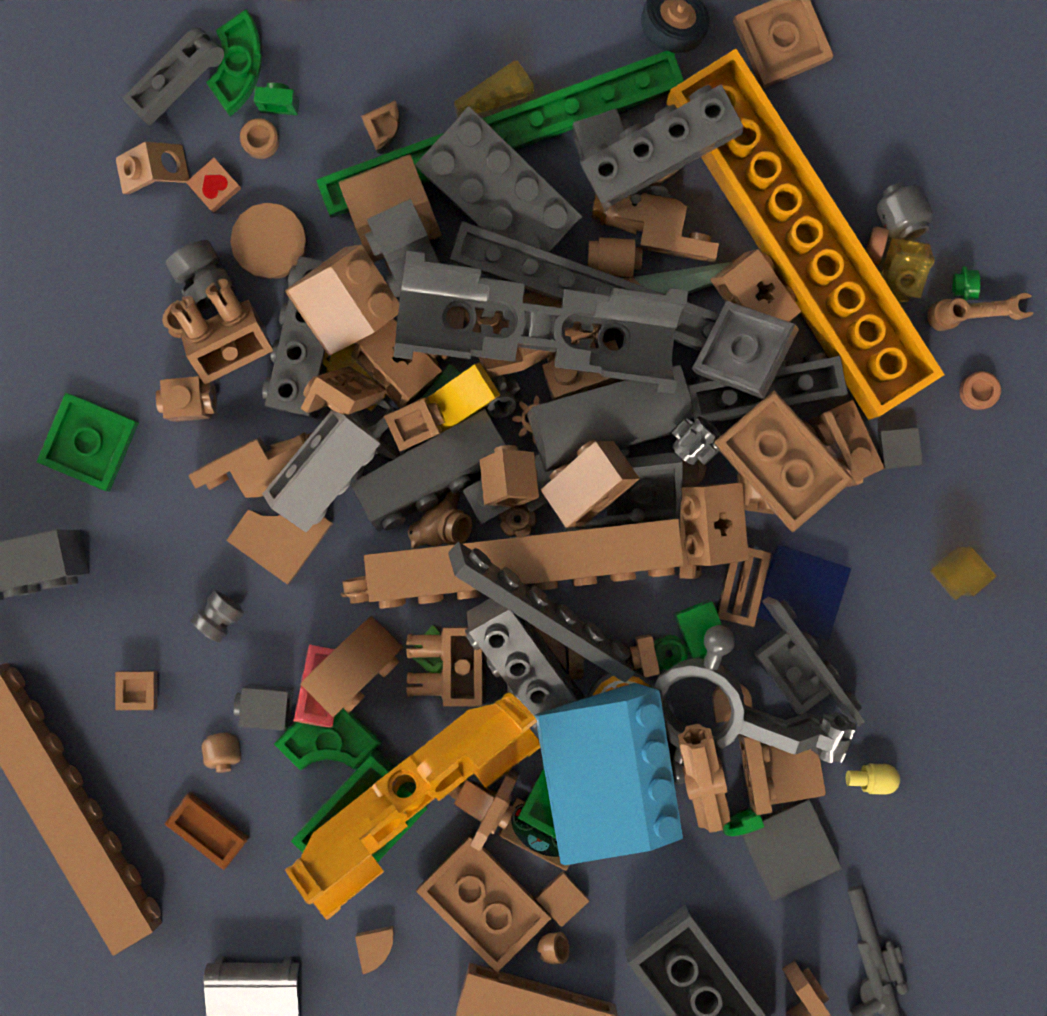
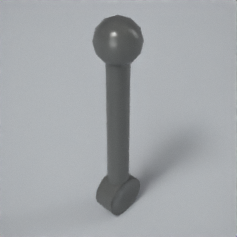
M635 508L631 513L595 518L585 526L566 528V531H575L581 528L631 520L634 523H640L644 520L645 513L642 509Z

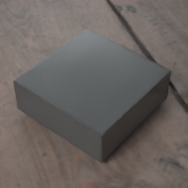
M919 427L878 432L880 457L885 469L923 465Z

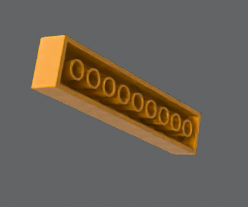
M734 49L672 88L666 103L668 106L675 104L676 108H679L690 102L689 96L698 89L710 85L712 89L720 84L723 86L743 125V133L701 158L760 251L767 254L773 261L776 268L774 272L781 283L788 285L795 293L797 298L795 303L801 310L802 317L829 358L840 356L846 386L868 420L879 417L945 374L738 50Z

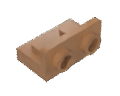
M348 366L314 376L304 389L303 395L306 398L301 409L306 413H310L328 406L335 412L349 415L380 403L387 390Z

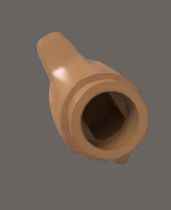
M448 493L443 501L426 511L421 520L410 525L408 537L413 549L425 544L439 546L443 543L455 544L458 541L464 543L469 538L472 531V520L469 515L457 509L459 493Z

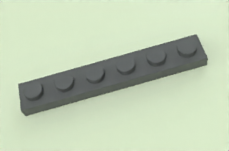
M459 541L448 552L454 575L624 683L636 673L629 658L631 652L623 642L618 639L612 641L604 636L599 627L592 622L584 623L566 605H556L549 600L540 588L536 586L530 588L525 585L509 568L504 567L501 569L491 563V560L484 552L477 548L471 550Z

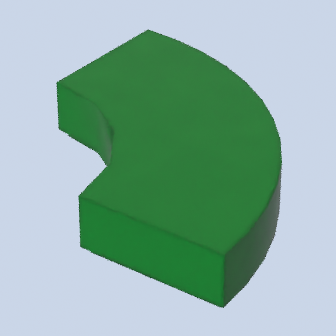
M247 9L216 29L221 42V48L224 51V59L219 64L214 75L206 82L229 116L237 112L248 100L257 84L261 71V40L257 27Z

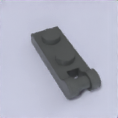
M192 28L122 99L147 125L151 126L208 67H216L223 61L224 51L217 43L210 41L209 35L201 28Z

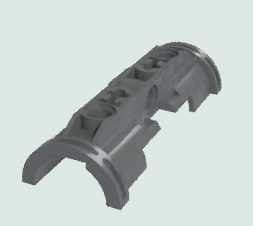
M406 252L396 326L394 357L412 360L413 352L466 359H471V356L515 362L517 347L556 352L555 367L600 373L602 377L652 383L655 392L676 394L677 380L673 377L671 358L675 328H677L682 309L687 303L688 290L670 288L666 295L613 288L609 296L564 289L561 308L523 303L524 283L481 278V269L424 261L425 253ZM461 307L467 311L469 323L465 328L454 329L448 324L446 315L451 308ZM475 309L483 311L480 316L481 319L489 320L494 317L495 313L501 314V320L508 322V327L502 328L499 334L493 333L492 326L480 324V333L473 332L472 329L477 318ZM575 323L578 324L580 332L592 333L594 331L593 325L598 326L599 328L594 338L596 348L590 347L593 339L587 338L579 339L576 345L571 344V337L565 336V330L571 329ZM615 328L623 334L624 343L619 350L613 351L604 345L603 335L607 329Z

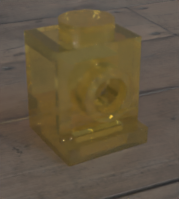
M892 238L881 276L898 302H908L910 297L921 298L930 267H933L935 261L930 244Z
M957 547L930 570L932 575L954 600H957L962 595L974 597L997 577L972 547Z

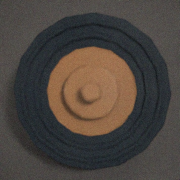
M647 0L641 16L643 32L649 40L659 48L673 53H686L696 49L705 38L710 21L708 10L701 0Z

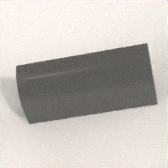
M681 365L672 367L673 377L677 380L676 394L655 392L652 383L625 380L533 406L528 411L527 416L544 471H552L562 465L570 464L578 457L577 451L589 441H614L620 450L672 436V432L684 419L686 420L690 417L693 420L690 394Z

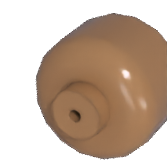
M230 733L213 734L208 736L202 743L203 763L207 768H216V773L231 771V765L237 764L241 760L239 741L235 735Z

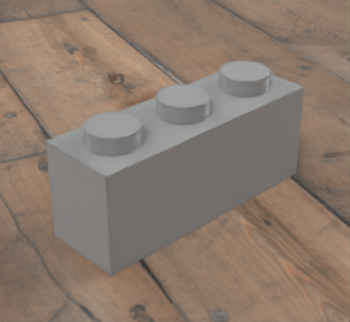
M331 410L262 495L271 509L304 532H307L313 524H317L323 519L327 512V507L336 496L343 494L348 489L352 477L361 466L368 464L373 459L380 442L368 429L348 414H340Z

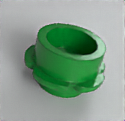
M963 266L961 274L953 275V297H959L965 301L978 300L980 293L979 270H967V266Z
M666 635L663 639L658 638L654 641L659 670H669L681 661L687 660L688 649L685 644L681 643L679 637ZM667 650L672 651L671 657L665 655Z

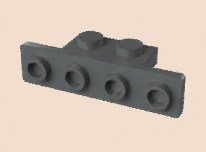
M769 596L765 598L762 602L783 631L753 654L795 713L798 715L804 714L829 695L842 714L848 716L852 723L858 727L865 723L858 712L862 709L861 704L850 691L844 692L837 683L841 679L839 673L827 660L822 662L815 652L819 649L818 644L806 630L801 632L794 623L797 615L785 600L779 602Z

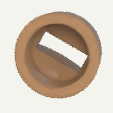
M549 933L541 937L537 945V951L541 953L540 959L552 965L567 962L569 943L564 933Z

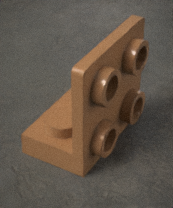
M853 400L809 419L810 424L816 428L820 442L854 478L846 487L863 483V478L885 469Z
M738 734L749 804L756 815L772 813L771 805L825 795L821 762L819 756L811 751V749L794 755Z

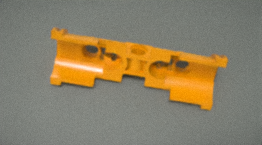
M507 692L503 695L502 699L497 700L494 704L469 709L312 834L301 858H298L292 866H288L285 869L290 880L306 903L309 905L314 903L323 917L328 920L341 909L342 905L384 872L372 855L408 827L405 823L435 798L440 801L472 774H475L487 789L526 756L529 757L540 748V742L530 729V727L537 723L535 716L510 692ZM406 782L416 784L415 792L407 798L397 796L398 788Z

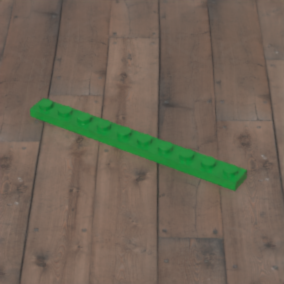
M664 51L482 119L512 149L518 150L572 130L573 122L616 108L619 113L670 93L672 88L682 83L684 79L674 53ZM444 133L316 179L329 216L333 218L349 212L339 181L408 154L411 155L415 165ZM416 168L417 173H418V175H419V178H420V180H421L422 185H423V184H426V183H428V182H430V181Z

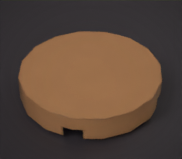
M273 203L254 205L240 214L232 228L230 243L233 256L245 271L257 278L278 279L289 275L291 267L293 265L297 266L299 256L305 257L307 239L305 228L295 213L282 205Z

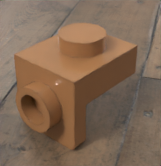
M428 397L419 399L384 416L399 451H403L442 433L441 424L445 423V418L436 401L430 403Z

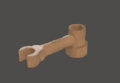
M1021 293L1007 300L968 303L961 298L954 300L943 299L930 306L927 318L931 327L937 331L955 328L961 321L971 318L1010 316L1014 320H1020L1033 315V312L1024 313L1018 308V302L1030 298L1031 295Z

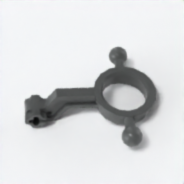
M723 625L713 626L706 631L704 635V646L707 649L705 659L694 658L681 661L661 674L653 686L654 689L660 691L667 741L676 746L674 754L670 756L674 785L685 783L682 769L684 761H682L678 735L683 733L688 725L679 721L671 712L667 701L669 686L682 678L699 677L707 679L718 685L728 697L731 706L730 719L719 728L711 730L716 751L734 742L737 735L741 734L794 755L811 749V751L819 756V759L825 762H843L857 728L856 724L848 719V716L838 712L833 714L824 713L823 717L808 712L783 720L746 706L739 681L729 669L720 664L722 657L730 653L735 646L734 634L731 629Z

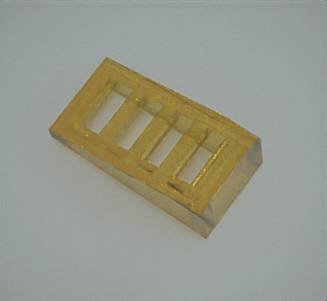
M514 60L455 100V114L459 117L468 106L478 114L529 97L533 94L534 85L518 60Z

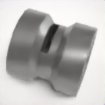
M214 590L207 598L208 604L205 610H197L190 621L205 636L221 643L228 634L227 626L238 622L243 616L244 611L224 593Z

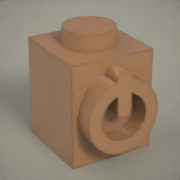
M199 376L160 380L161 390L156 391V406L158 412L163 413V419L173 422L212 418L211 414L217 412V394L213 381L204 385Z

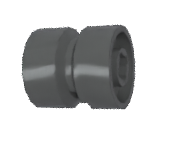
M209 240L191 243L176 251L166 260V266L175 282L184 284L181 291L183 296L192 297L199 311L214 306L211 299L205 293L211 283L214 282L220 294L221 288L217 283L219 279H226L233 292L236 289L226 269L217 267L220 259Z

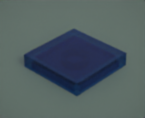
M776 545L764 583L756 618L778 624L762 601L768 596L779 602L785 600L796 613L797 619L794 620V623L801 632L806 630L810 635L829 641L851 568Z

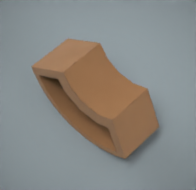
M371 615L300 684L332 717L342 708L349 713L365 697L360 690L378 673L384 678L400 662L395 656L404 647Z

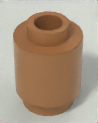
M599 237L598 241H589L587 266L616 277H633L634 270H641L642 247H635V239Z

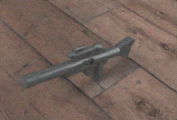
M861 885L850 887L847 890L862 940H859L857 944L867 978L863 979L859 984V994L862 1002L850 1008L849 1012L851 1016H871L876 1012L885 1014V1016H901L891 982L896 980L895 987L897 993L906 994L909 991L899 963L904 961L900 946H894L889 940L886 941V949L881 951Z

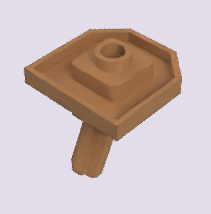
M510 769L497 792L489 787L486 789L480 782L466 779L448 794L456 800L454 805L481 822L470 846L481 851L490 833L494 834L498 826L506 828L515 810L509 804L513 797L511 792L520 773Z

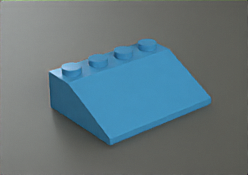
M632 683L535 714L561 864L570 865L652 851L683 839L659 690Z

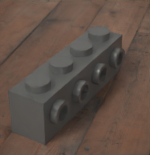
M721 84L713 89L710 85L698 89L689 96L690 102L679 108H676L675 104L670 105L655 114L656 121L643 128L640 124H636L623 131L619 135L621 140L609 147H607L606 143L600 144L585 154L587 159L580 162L604 210L742 135L743 125Z
M299 256L297 266L293 265L290 269L288 287L295 284L324 261ZM289 298L288 303L285 302L280 311L279 322L283 327L280 340L276 339L272 346L271 361L274 362L271 377L268 376L263 385L262 397L266 399L264 406L278 411L317 419L319 409L306 413L301 409V406L306 398L303 392L308 382L314 376L328 373L327 367L323 364L325 350ZM329 355V356L326 358L329 362H330L331 355Z
M826 353L813 354L803 357L804 363L789 366L788 360H783L765 398L775 390L791 408L836 399L848 394L840 356L827 358ZM703 376L691 379L692 385L687 386L692 404L693 421L699 416L707 419L710 423L744 417L763 400V398Z
M484 409L352 482L350 485L378 532L383 529L389 531L399 527L404 523L405 517L417 510L424 512L433 508L439 502L438 499L450 492L459 493L472 484V480L481 475L480 459L493 454L496 447L504 446L505 443Z
M491 598L467 611L468 628L465 630L470 644L475 650L482 649L487 656V664L494 676L497 678L502 676L507 683L508 692L517 697L534 716L537 713L585 699L583 693L531 623ZM535 723L533 728L538 731L537 724Z

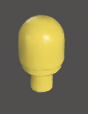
M869 763L868 765H863L861 771L847 770L845 776L847 786H861L863 792H868L869 794H891L900 785L898 771L889 764Z

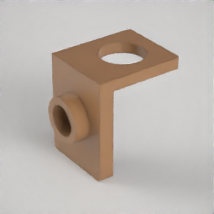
M143 142L116 157L123 194H132L155 181L186 183L189 180L183 146L180 144ZM163 153H168L175 159L177 164L175 173H171L164 168L161 161Z

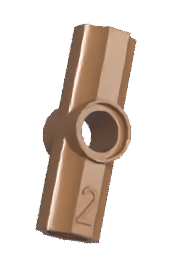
M700 724L686 726L683 733L678 735V743L682 761H684L682 769L689 800H693L698 827L705 828L709 832L721 831L725 824L730 822V812L725 793L728 792L721 760L717 758L711 728L702 727Z

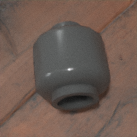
M899 182L883 191L884 197L877 204L876 211L883 227L889 230L888 237L900 239L901 242H908L922 236L929 230L928 224L933 219V210L921 187L916 185L905 186L903 182Z

